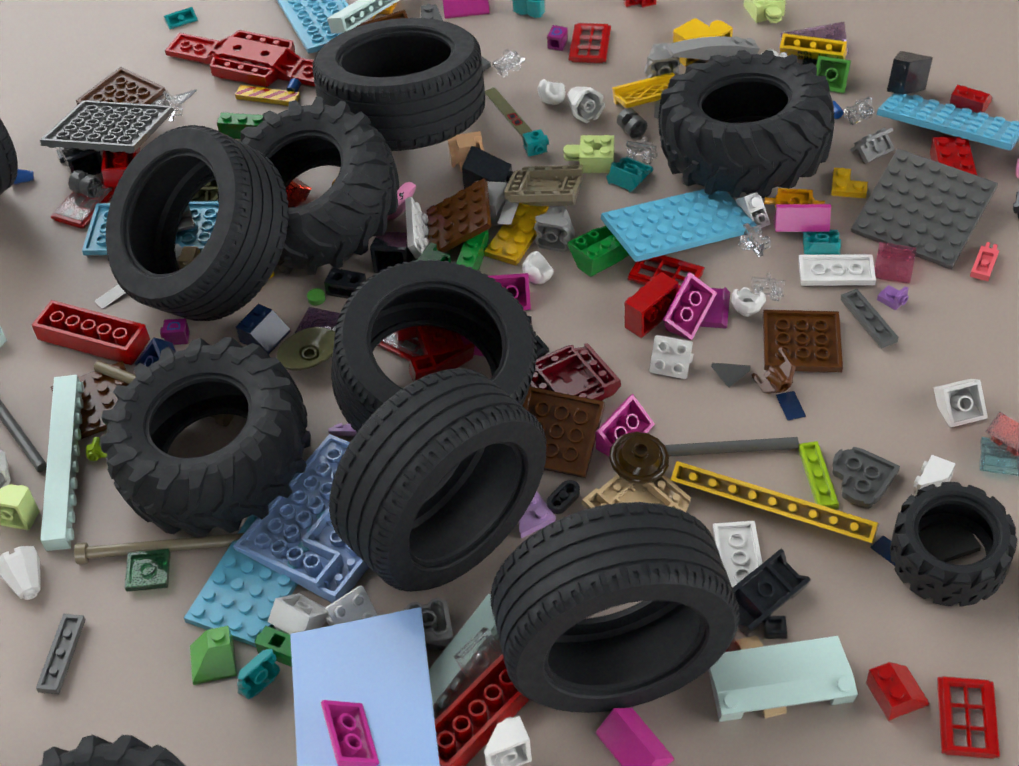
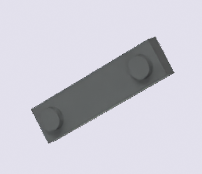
M858 289L841 294V301L881 349L898 342L899 337Z
M63 614L36 686L38 693L59 695L86 621L84 615Z

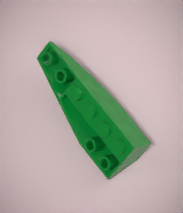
M607 226L593 229L569 241L567 244L578 269L590 277L629 256L628 252Z

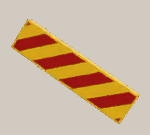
M240 85L235 93V97L240 100L289 106L290 101L296 100L298 102L300 93Z

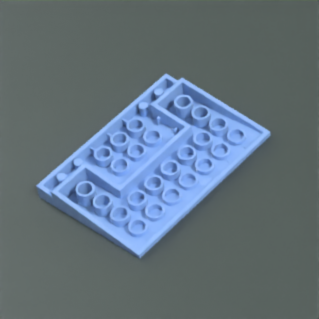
M329 434L307 459L305 473H295L290 481L289 486L293 491L288 498L276 497L268 505L269 515L263 519L257 518L235 543L234 549L280 575L284 574L290 577L291 581L333 603L352 590L369 566L340 539L331 523L329 513L331 487L340 460L350 442ZM325 510L322 516L319 519H317L316 515ZM302 542L303 546L308 548L309 550L307 552H303V549L301 547H297L298 544ZM288 561H289L290 565H292V566H294V567H298V568H295V569L290 568V567L288 566Z
M421 607L290 634L297 766H338L321 706L322 700L363 704L379 760L377 766H440Z

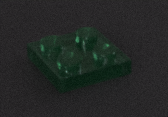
M160 549L128 553L124 586L126 592L168 588L170 550Z

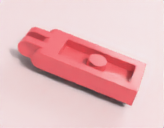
M986 242L985 246L981 245L970 277L989 281L1000 251L997 250L998 244H994L993 248H989L990 242Z

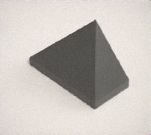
M712 362L711 367L730 388L750 371L751 365Z

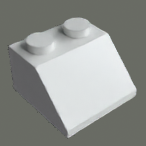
M966 379L933 387L937 407L949 427L988 418L979 379Z
M297 593L276 598L267 622L274 625L276 630L293 634L321 628L326 622L325 617L328 616L326 607Z
M520 716L506 718L497 724L484 750L486 766H521L532 761L530 739Z

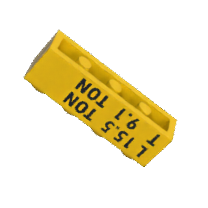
M785 33L782 35L779 47L780 54L782 52H785L788 56L793 54L798 56L797 59L802 60L804 57L818 59V56L845 59L847 54L846 41Z

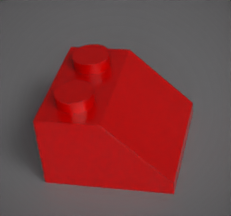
M957 84L951 94L950 104L960 109L969 108L975 113H985L992 101V96L983 91Z
M888 662L869 669L866 684L888 721L929 706V701L907 666Z

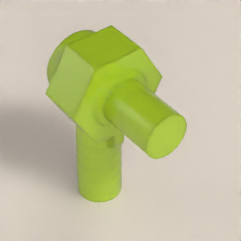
M94 437L92 444L87 445L85 451L86 457L90 461H97L101 457H107V453H103L101 450L100 438Z

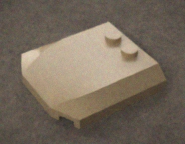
M617 474L600 489H594L583 498L582 505L590 509L615 503L645 502L666 505L687 512L691 497L665 475L654 482L638 484L629 482Z

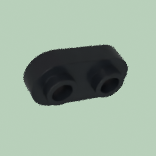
M566 480L547 498V507L553 514L565 512L580 496L579 484L573 480Z

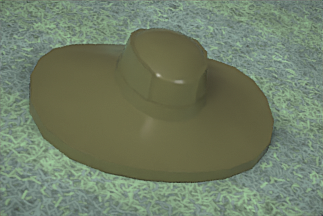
M322 327L303 329L287 338L280 345L277 359L286 369L291 371L313 368L333 356L335 331Z

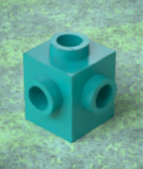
M542 129L522 134L523 147L528 157L547 152L549 140L547 135H544Z

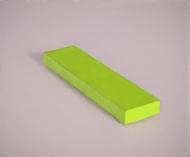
M818 441L799 444L798 451L815 504L839 509V503Z

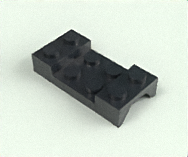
M779 549L733 587L739 606L740 620L738 628L746 636L759 627L765 619L789 599L794 598L806 588L811 581L808 576L799 575L787 563L782 549Z

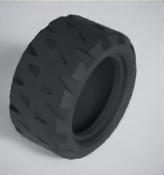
M942 482L939 487L931 484L919 489L916 496L910 495L902 504L891 539L890 555L891 561L896 564L894 570L903 583H910V590L921 598L934 599L933 603L944 606H953L956 603H959V607L973 605L981 599L986 600L1003 584L1016 552V527L1011 515L1006 514L1005 507L994 496L989 498L984 490L969 484L968 487H964L959 482ZM936 524H953L963 527L980 540L985 549L986 556L978 562L967 565L943 562L925 549L919 538V533L927 527Z

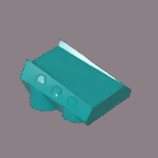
M626 156L621 158L619 162L611 163L610 173L606 178L609 184L618 185L627 189L630 193L654 169L649 165Z
M830 229V232H803L804 255H841V239L839 238L840 233L838 230Z
M272 649L263 650L239 671L237 682L238 694L251 699L263 691L278 676L280 667L275 663L277 658Z

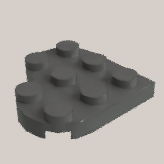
M858 447L844 451L840 449L835 454L832 463L833 475L843 480L841 486L842 497L852 504L862 506L865 509L871 508L873 504H876L882 498L900 469L899 465Z

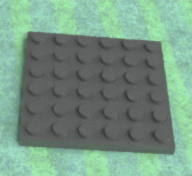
M83 100L40 139L41 146H48L49 148L63 147L64 149L79 148V150L93 149L95 151L108 150L110 152L134 153L173 113V106Z
M897 149L851 227V232L952 270L996 191L998 183Z

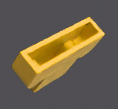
M694 18L673 30V43L702 37H732L733 27L720 20L712 21L710 26H708L699 19ZM679 57L680 63L685 67L699 60Z

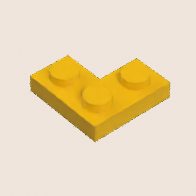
M833 169L831 196L866 199L868 182L850 180L851 169Z

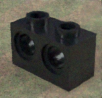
M331 268L324 281L326 295L348 299L362 282H366L365 273Z

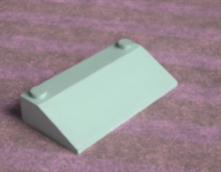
M838 636L724 652L720 659L708 669L719 722L742 719L745 712L830 700L831 705L854 702L858 695L851 667Z

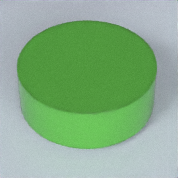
M320 288L310 290L307 293L308 302L315 306L321 305L326 300L325 292Z

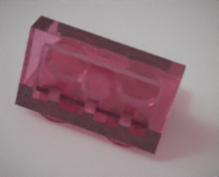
M880 242L875 264L876 278L909 284L911 282L917 248Z

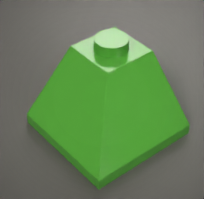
M818 56L816 65L817 76H826L830 91L845 93L851 60Z
M229 626L208 629L190 645L193 685L237 676L234 641Z

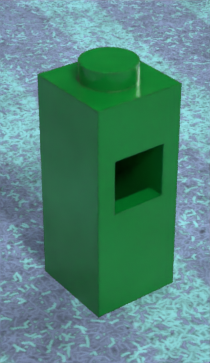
M265 626L255 639L258 654L263 650L272 649L276 655L277 662L292 667L291 635Z

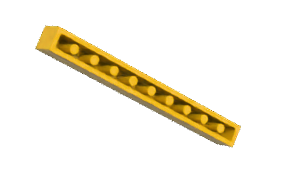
M676 461L671 481L873 544L880 523L679 461Z

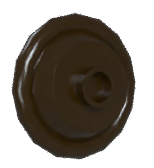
M637 431L625 433L617 438L610 448L609 460L612 469L621 478L632 483L645 484L654 482L664 475L669 466V454L666 446L649 433Z

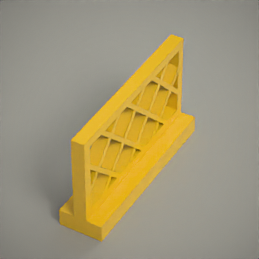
M671 72L612 87L614 103L630 108L660 100L663 90L668 89L669 81L675 74Z

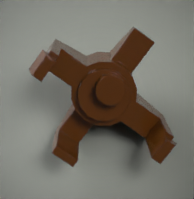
M782 347L779 348V351L786 361L780 366L769 367L764 374L766 378L764 382L761 381L756 373L752 374V378L755 379L761 390L766 394L784 392L793 383L796 366L786 353V349Z

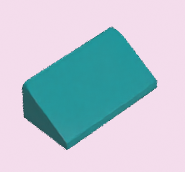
M193 7L164 15V20L169 30L198 21Z

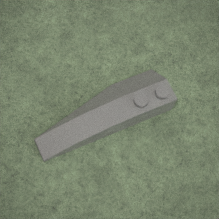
M737 36L694 38L667 44L665 47L672 57L709 60L710 56L713 55L735 56L737 51L746 50L750 54H757L760 49L754 39H744Z

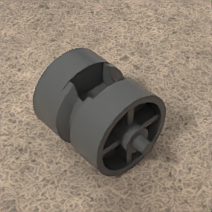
M632 108L622 110L617 117V124L631 138H639L647 129V122Z
M76 170L71 174L68 183L70 190L91 198L99 194L102 186L99 177L80 170Z

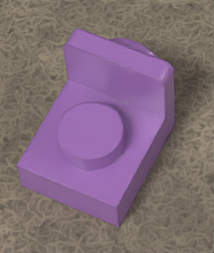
M888 285L878 294L877 300L897 310L901 305L906 304L909 298L907 295L909 288L905 286L899 291Z

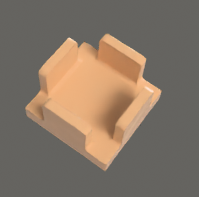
M480 131L459 134L448 139L449 159L452 168L459 164L462 172V166L471 146L484 151Z

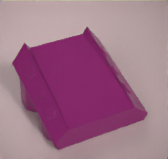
M726 287L723 289L712 288L717 294L699 327L726 329L730 292Z

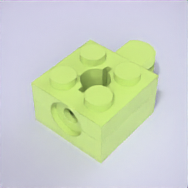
M744 0L743 6L756 23L769 20L770 23H778L785 14L786 0Z
M581 135L580 145L564 146V159L566 161H579L580 165H583V173H610L611 163L614 162V135Z

